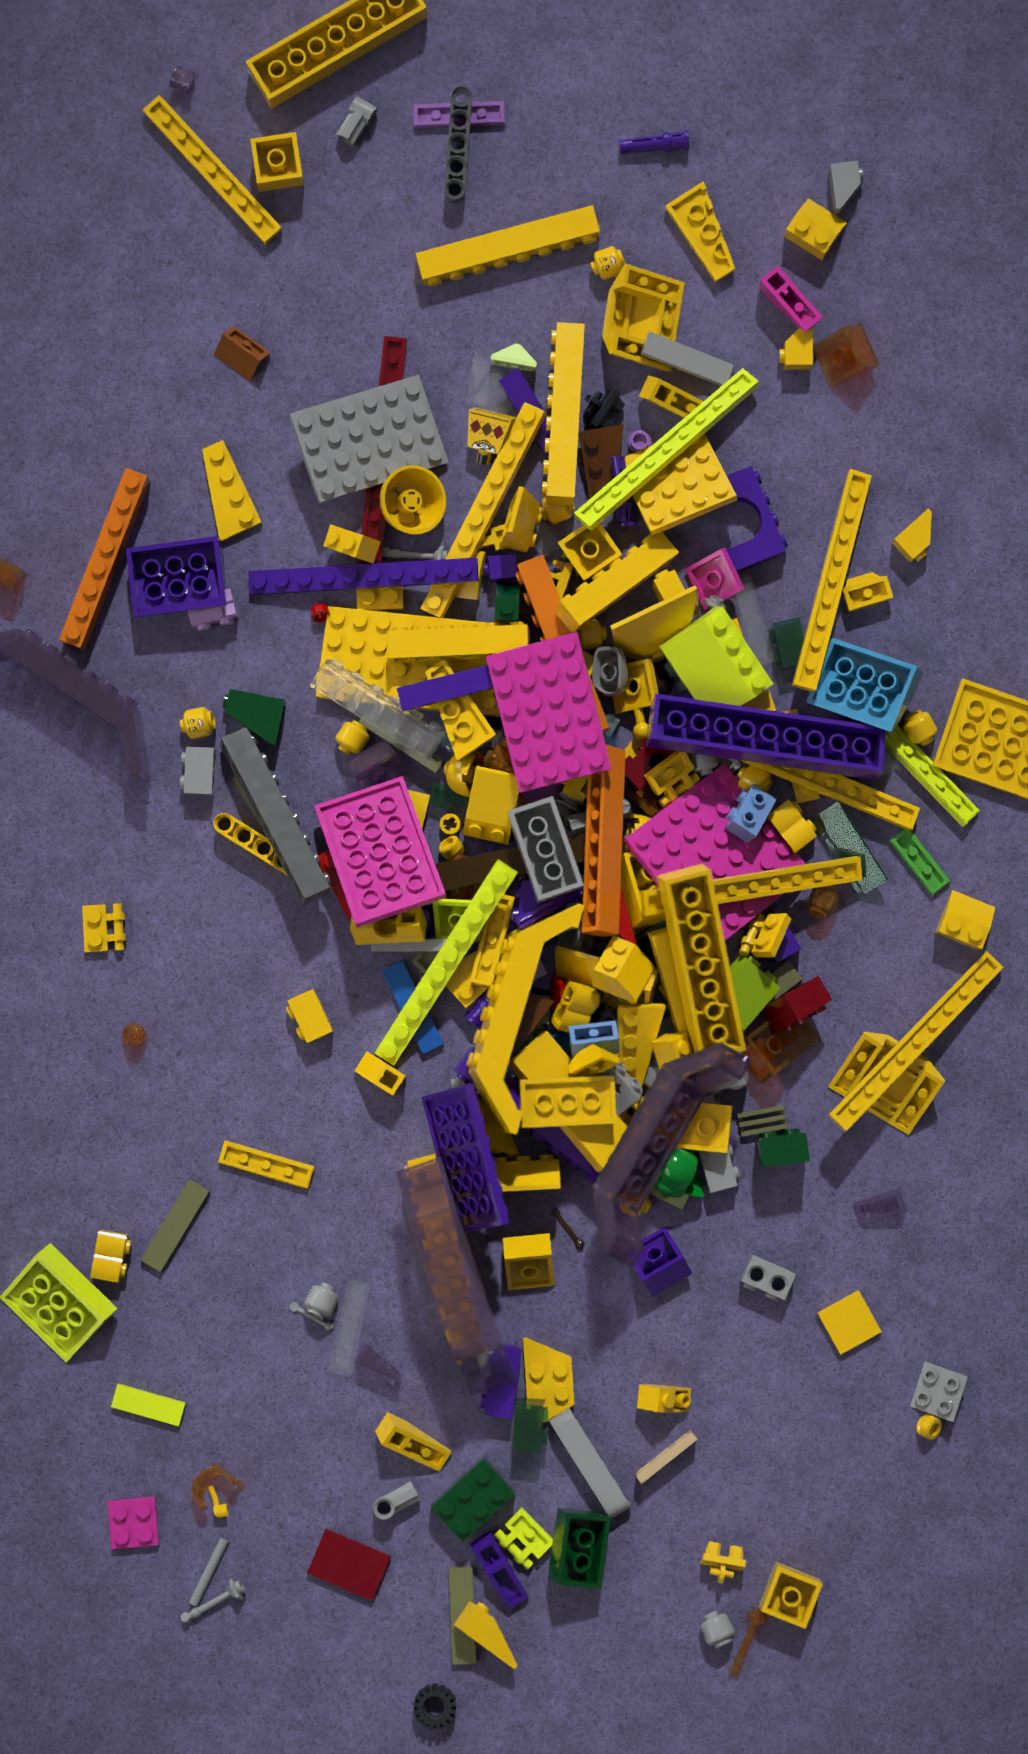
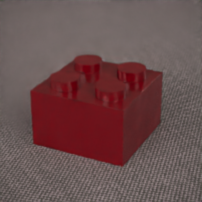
M816 976L769 1003L762 1010L775 1032L782 1029L788 1032L808 1021L812 1016L826 1010L825 1004L832 1001V998L819 976Z

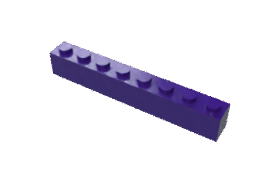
M472 1047L468 1049L453 1071L457 1073L456 1078L463 1084L473 1083L478 1096L482 1098L468 1073L469 1067L466 1066L470 1052L474 1053L475 1050ZM505 1072L503 1081L517 1109L520 1110L519 1082ZM559 1126L528 1128L531 1131L529 1135L540 1143L542 1140L547 1143L550 1152L557 1157L560 1155L568 1160L566 1162L568 1166L575 1171L579 1169L586 1174L584 1178L595 1186L597 1183L605 1185L621 1163L616 1159L618 1163L610 1171L597 1172Z

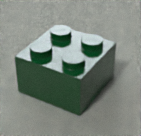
M798 1128L786 1129L783 1135H777L774 1131L760 1133L761 1137L756 1138L758 1161L761 1167L810 1161L807 1135L804 1132H800Z

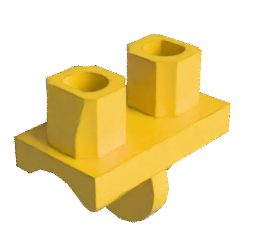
M708 1542L700 1564L719 1567V1569L710 1567L709 1573L718 1576V1583L723 1584L724 1577L733 1578L734 1571L726 1569L743 1571L746 1565V1560H743V1547L730 1546L728 1557L720 1556V1543Z

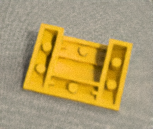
M624 264L608 294L602 337L609 354L670 372L671 366L643 356L641 352L649 331L676 341L685 282Z
M692 586L611 625L614 647L622 648L625 657L636 661L651 658L656 663L663 660L665 655L659 646L699 619L700 610L696 586Z
M863 1032L828 1087L846 1097L899 1041L887 1034ZM920 1054L867 1111L909 1135L945 1083V1079L932 1063Z

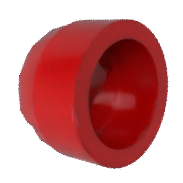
M315 603L311 608V616L314 622H325L327 614L328 616L330 615L329 608L324 603Z

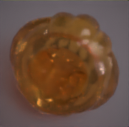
M129 1023L123 1028L122 1039L128 1047L138 1048L146 1041L147 1032L140 1024Z

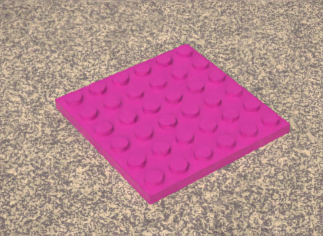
M726 763L722 764L713 771V774L706 776L623 840L624 844L657 885V875L699 864L710 868L712 879L804 865L805 862L797 852L793 853L791 851V847L770 820H765L757 836L749 843H746L725 829L729 821L726 817L733 807H737L739 802L736 799L743 790L738 786L739 779ZM784 893L717 904L724 941Z

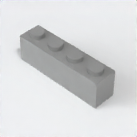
M713 1094L688 1100L690 1102L721 1105L719 1098L714 1099ZM729 1143L728 1153L698 1150L710 1193L738 1186L737 1180H740L737 1166L733 1167L730 1159L734 1157L731 1143Z

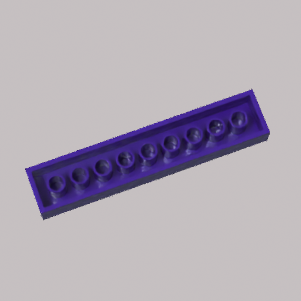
M655 694L650 706L646 747L876 780L883 772L886 731L867 724Z

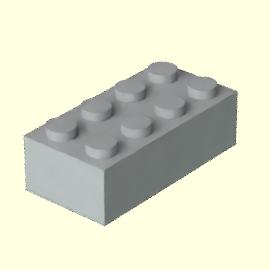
M553 796L509 810L507 816L537 903L582 889L584 885Z

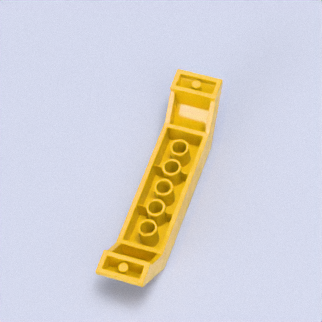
M577 904L568 907L509 936L508 940L504 939L500 950L503 953L502 960L497 962L494 975L496 980L494 985L491 984L489 987L487 998H490L488 1006L482 1010L480 1020L483 1021L481 1030H477L473 1040V1043L476 1044L474 1053L470 1052L466 1064L469 1067L468 1073L502 1133L517 1135L523 1111L517 1109L503 1079L543 944L565 930L577 929L585 905Z

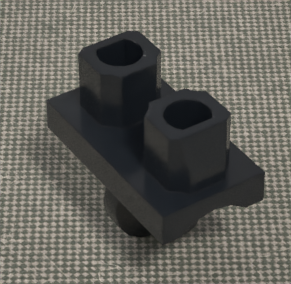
M607 390L604 395L597 391L594 397L591 395L585 397V401L589 404L585 411L591 414L585 425L590 428L596 427L597 429L612 426L613 421L605 416L609 409L615 414H619L625 406V403L618 397L619 392L617 390Z

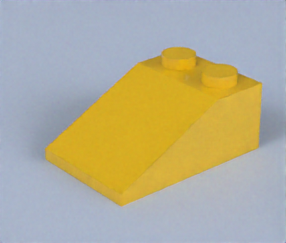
M519 486L511 500L500 546L526 553L529 547H533L537 534L533 533L535 525L539 526L542 512L539 511L540 503L524 487Z
M476 766L462 835L508 845L512 828L507 813L509 810L516 808L519 796L515 774Z

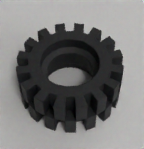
M433 1683V1685L428 1684L423 1689L421 1688L415 1697L413 1705L416 1720L422 1723L421 1726L424 1728L425 1726L429 1727V1730H433V1728L440 1730L443 1726L447 1727L449 1722H452L456 1713V1700L451 1690L447 1689L445 1685H437V1683ZM434 1697L441 1699L444 1703L443 1712L439 1715L428 1713L426 1703L429 1699Z

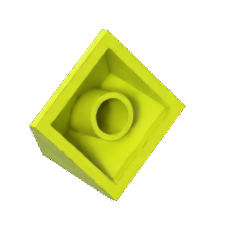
M441 899L433 902L436 939H447L472 900ZM482 930L480 931L474 942H480Z

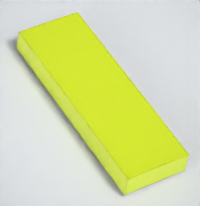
M118 1383L111 1407L180 1426L186 1402Z

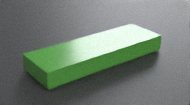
M903 829L889 840L931 896L951 882L912 831Z

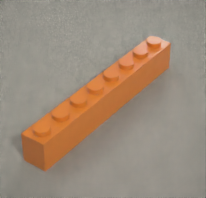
M125 468L60 635L59 641L62 644L83 652L85 651L149 487L150 479L147 475Z
M544 555L517 564L519 571L515 572L519 585L524 584L527 593L523 594L528 607L533 606L535 614L531 616L535 627H541L543 632L540 640L545 641L571 634V631L555 613L560 607V597ZM589 675L602 731L605 733L610 731V727Z
M606 745L612 770L588 776L583 887V905L585 906L582 912V933L599 937L619 935L626 750Z

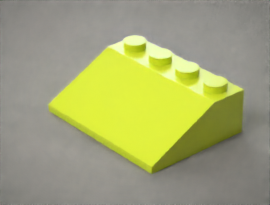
M723 606L714 607L659 646L693 699L741 706L773 685V682Z
M51 1243L36 1254L0 1296V1299L66 1363L118 1309Z

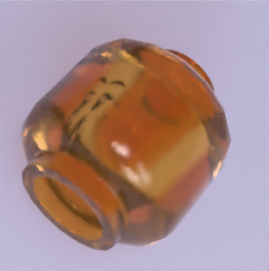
M832 885L812 888L806 901L809 914L821 920L833 916L840 902V896Z

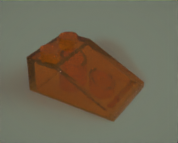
M767 1020L744 1037L746 1050L742 1052L746 1065L762 1084L820 1039L807 1021L788 1032L785 1029L775 1032L771 1023Z

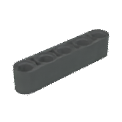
M465 86L454 88L451 94L445 196L452 203L461 202L466 192L472 94ZM459 94H464L468 97V100L461 104L455 98ZM458 117H463L466 120V124L458 127L454 124V120ZM456 140H461L465 146L461 150H456L452 147V143ZM454 163H459L463 166V170L459 173H454L450 167ZM453 186H458L462 191L458 196H452L449 193V189Z

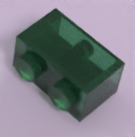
M800 617L772 623L771 630H768L770 643H775L777 652L773 653L776 666H780L781 671L797 668L804 641Z
M516 1398L514 1406L513 1451L542 1452L543 1445H547L548 1430H543L544 1421L548 1422L549 1408L544 1407V1399Z

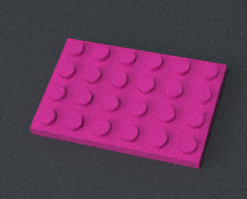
M577 632L486 656L520 793L612 770Z
M403 776L314 806L356 928L447 898Z

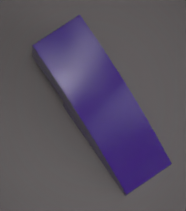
M491 1531L470 1542L473 1552L509 1610L529 1598L524 1586Z

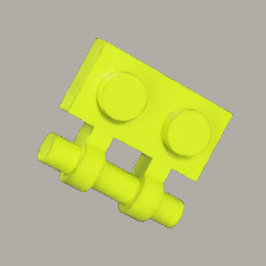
M523 1507L505 1523V1526L510 1530L509 1534L505 1535L499 1529L493 1535L499 1541L500 1547L502 1549L506 1548L515 1557L513 1560L518 1565L521 1563L526 1570L533 1564L527 1557L531 1552L539 1559L553 1544V1538ZM516 1537L526 1546L523 1550H520L512 1542Z

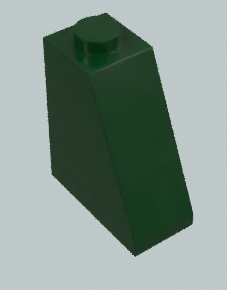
M497 582L495 623L510 625V622L519 621V583Z
M230 689L229 695L225 694L223 699V708H226L225 712L271 746H278L286 706L285 699Z

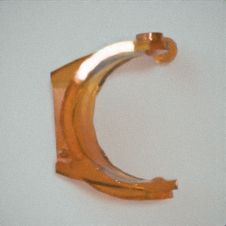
M213 1462L209 1468L202 1471L198 1477H194L192 1480V1495L200 1509L206 1510L208 1507L204 1501V1491L212 1479L217 1476H226L234 1486L237 1485L240 1489L245 1487V1482L237 1480L222 1466Z

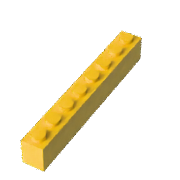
M593 205L415 254L423 285L428 284L432 287L441 284L444 279L459 280L466 273L481 274L488 267L503 268L510 261L525 262L530 259V256L536 254L542 257L550 255L552 250L561 248L563 251L572 249L574 244L583 242L585 245L594 243L597 240L596 238L600 237V229Z
M557 322V331L552 330L551 344L556 345V349L550 355V366H554V373H549V387H553V395H548L547 409H552L551 417L547 416L546 430L550 431V438H545V452H549V460H544L543 474H548V480L543 482L542 496H546V504L574 506L585 324Z

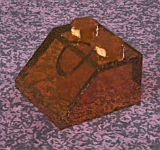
M862 323L846 325L813 345L830 388L866 374L879 366Z

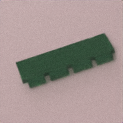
M840 801L816 815L818 820L813 822L817 829L816 832L819 837L825 834L829 836V838L822 842L832 857L838 853L841 855V858L861 857L862 880L848 882L855 895L861 891L867 894L888 881L887 876Z

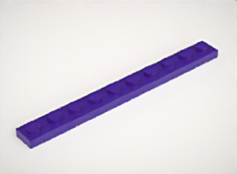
M477 557L248 571L250 595L479 582Z

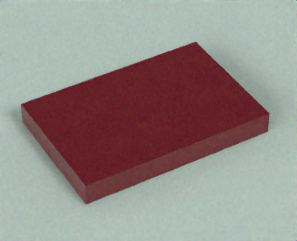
M325 1528L307 1573L372 1601L391 1555Z

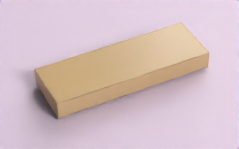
M689 1430L638 1470L636 1477L641 1484L698 1440L697 1437Z

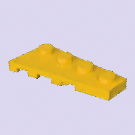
M704 181L665 206L666 211L715 283L735 271Z
M445 659L425 671L428 680L454 674ZM469 695L437 703L457 762L496 737L495 732Z

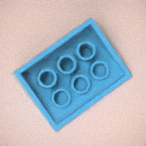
M832 638L825 654L817 689L815 692H810L806 703L892 733L915 695L923 672L915 665Z

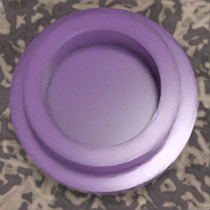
M642 430L633 432L628 439L629 448L635 453L651 446L649 434Z

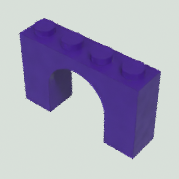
M752 466L727 475L737 495V501L752 506L760 518V530L753 539L727 549L737 573L784 555L788 544L785 536L779 534L777 529L779 522L776 514H771L768 505L771 503L767 493L761 490L759 484H762L758 471H754Z

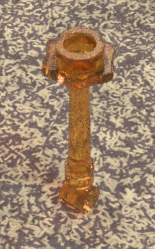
M753 1608L752 1611L746 1612L751 1625L738 1654L735 1656L734 1664L732 1663L729 1673L736 1676L740 1673V1666L745 1660L744 1657L756 1627L769 1621L765 1617L766 1613L758 1608Z

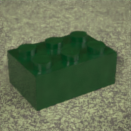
M482 1456L431 1503V1508L463 1543L515 1495V1490L485 1456Z
M557 1508L548 1580L556 1585L601 1589L611 1523L610 1516L598 1511Z

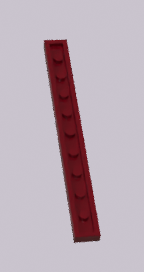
M384 336L378 387L403 380L407 338ZM383 484L366 489L361 535L381 542L374 563L358 559L360 564L382 562L386 519L380 508V491Z

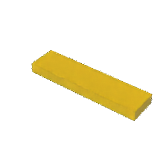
M503 895L483 926L470 979L471 984L489 988L491 984L494 985L495 983L494 969L497 962H500L502 954L500 950L506 938L515 901L513 896Z
M227 1140L224 1141L218 1161L220 1164L305 1189L309 1188L315 1167Z

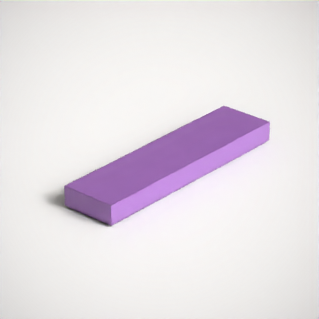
M504 101L472 102L470 127L505 125ZM451 103L413 104L414 129L449 127ZM458 117L454 120V124L462 127L466 124V120L463 117Z

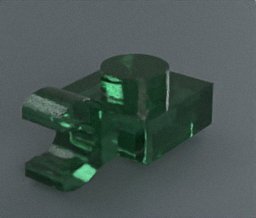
M433 782L428 805L452 810L453 804L468 807L470 797L457 795L448 785Z

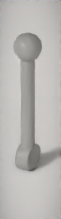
M296 1302L290 1304L291 1311L302 1313L325 1326L327 1331L333 1330L334 1325L332 1322H325L309 1315Z

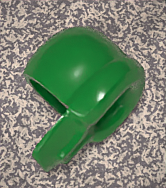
M674 1147L664 1149L649 1169V1180L652 1186L661 1194L673 1198H680L685 1194L698 1198H703L705 1195L703 1194V1180L695 1176L697 1157L686 1149Z

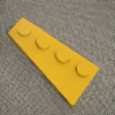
M221 440L202 449L218 535L222 542L262 524L224 441Z
M518 928L507 934L505 939L508 940L509 936L521 931V929ZM477 951L462 959L446 984V987L465 1008L471 1005L488 989V987L470 983Z
M664 1003L618 1004L619 1061L623 1063L626 1072L631 1078H636L639 1081L641 1087L653 1052L651 1042L657 1038L666 1008Z

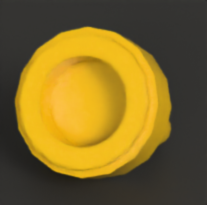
M456 836L445 838L438 848L442 856L449 861L454 859L455 854L463 855L465 851L464 845Z
M925 1414L918 1420L916 1431L922 1437L933 1440L941 1431V1420L933 1415Z

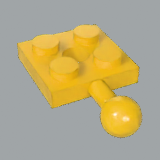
M651 658L626 664L628 670L626 689L620 696L613 697L616 714L634 711L636 725L633 729V735L639 741L647 740L649 725L645 723L643 708L650 707L655 694H659L653 660ZM633 680L638 683V689L634 693L630 689V683Z

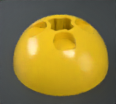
M408 465L392 472L383 483L380 491V508L384 518L396 530L412 535L423 534L432 530L441 521L446 509V494L442 483L433 472L422 466Z

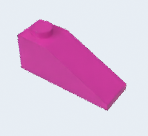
M776 266L760 280L759 289L776 308L803 332L806 333L823 318L779 266Z

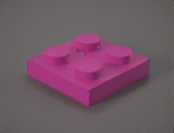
M726 548L714 552L685 569L692 585L697 588L698 598L704 610H708L704 600L705 598L710 599L711 595L725 601L745 590Z
M156 1496L108 1501L111 1549L159 1545Z

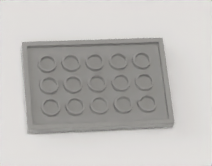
M419 375L288 415L318 504L381 485L392 472L404 466L417 465L429 470L448 463Z

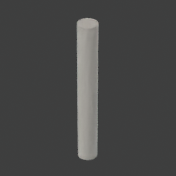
M223 1538L219 1539L189 1601L191 1605L198 1606L229 1541Z

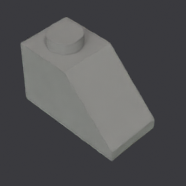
M858 161L830 164L828 172L834 215H839L858 191L861 182L864 181L863 169L859 168Z

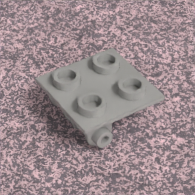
M925 1361L910 1406L954 1422L968 1377Z

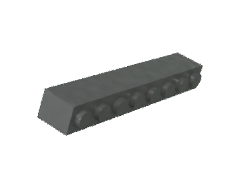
M247 727L222 737L220 747L297 896L304 906L328 895L331 881L327 873L321 871L318 855L315 852L312 853L309 848V838L305 832H301L298 826L300 822L294 812L291 813L286 794L284 792L281 793L278 788L279 782L276 775L270 773L265 754H260L255 735L253 733L250 734Z

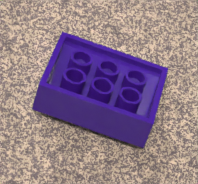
M218 536L126 548L134 618L227 605L222 540Z

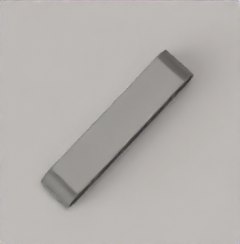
M568 1408L549 1420L608 1516L613 1519L630 1508L629 1501L626 1500L619 1485L611 1476L609 1469L599 1457L597 1450L590 1439L587 1438L585 1431L578 1420L575 1419L571 1409Z

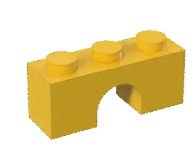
M418 907L397 914L396 918H385L356 928L351 916L350 931L356 945L425 942L427 922L422 908Z

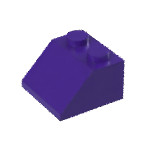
M666 1227L625 1249L652 1297L693 1274Z

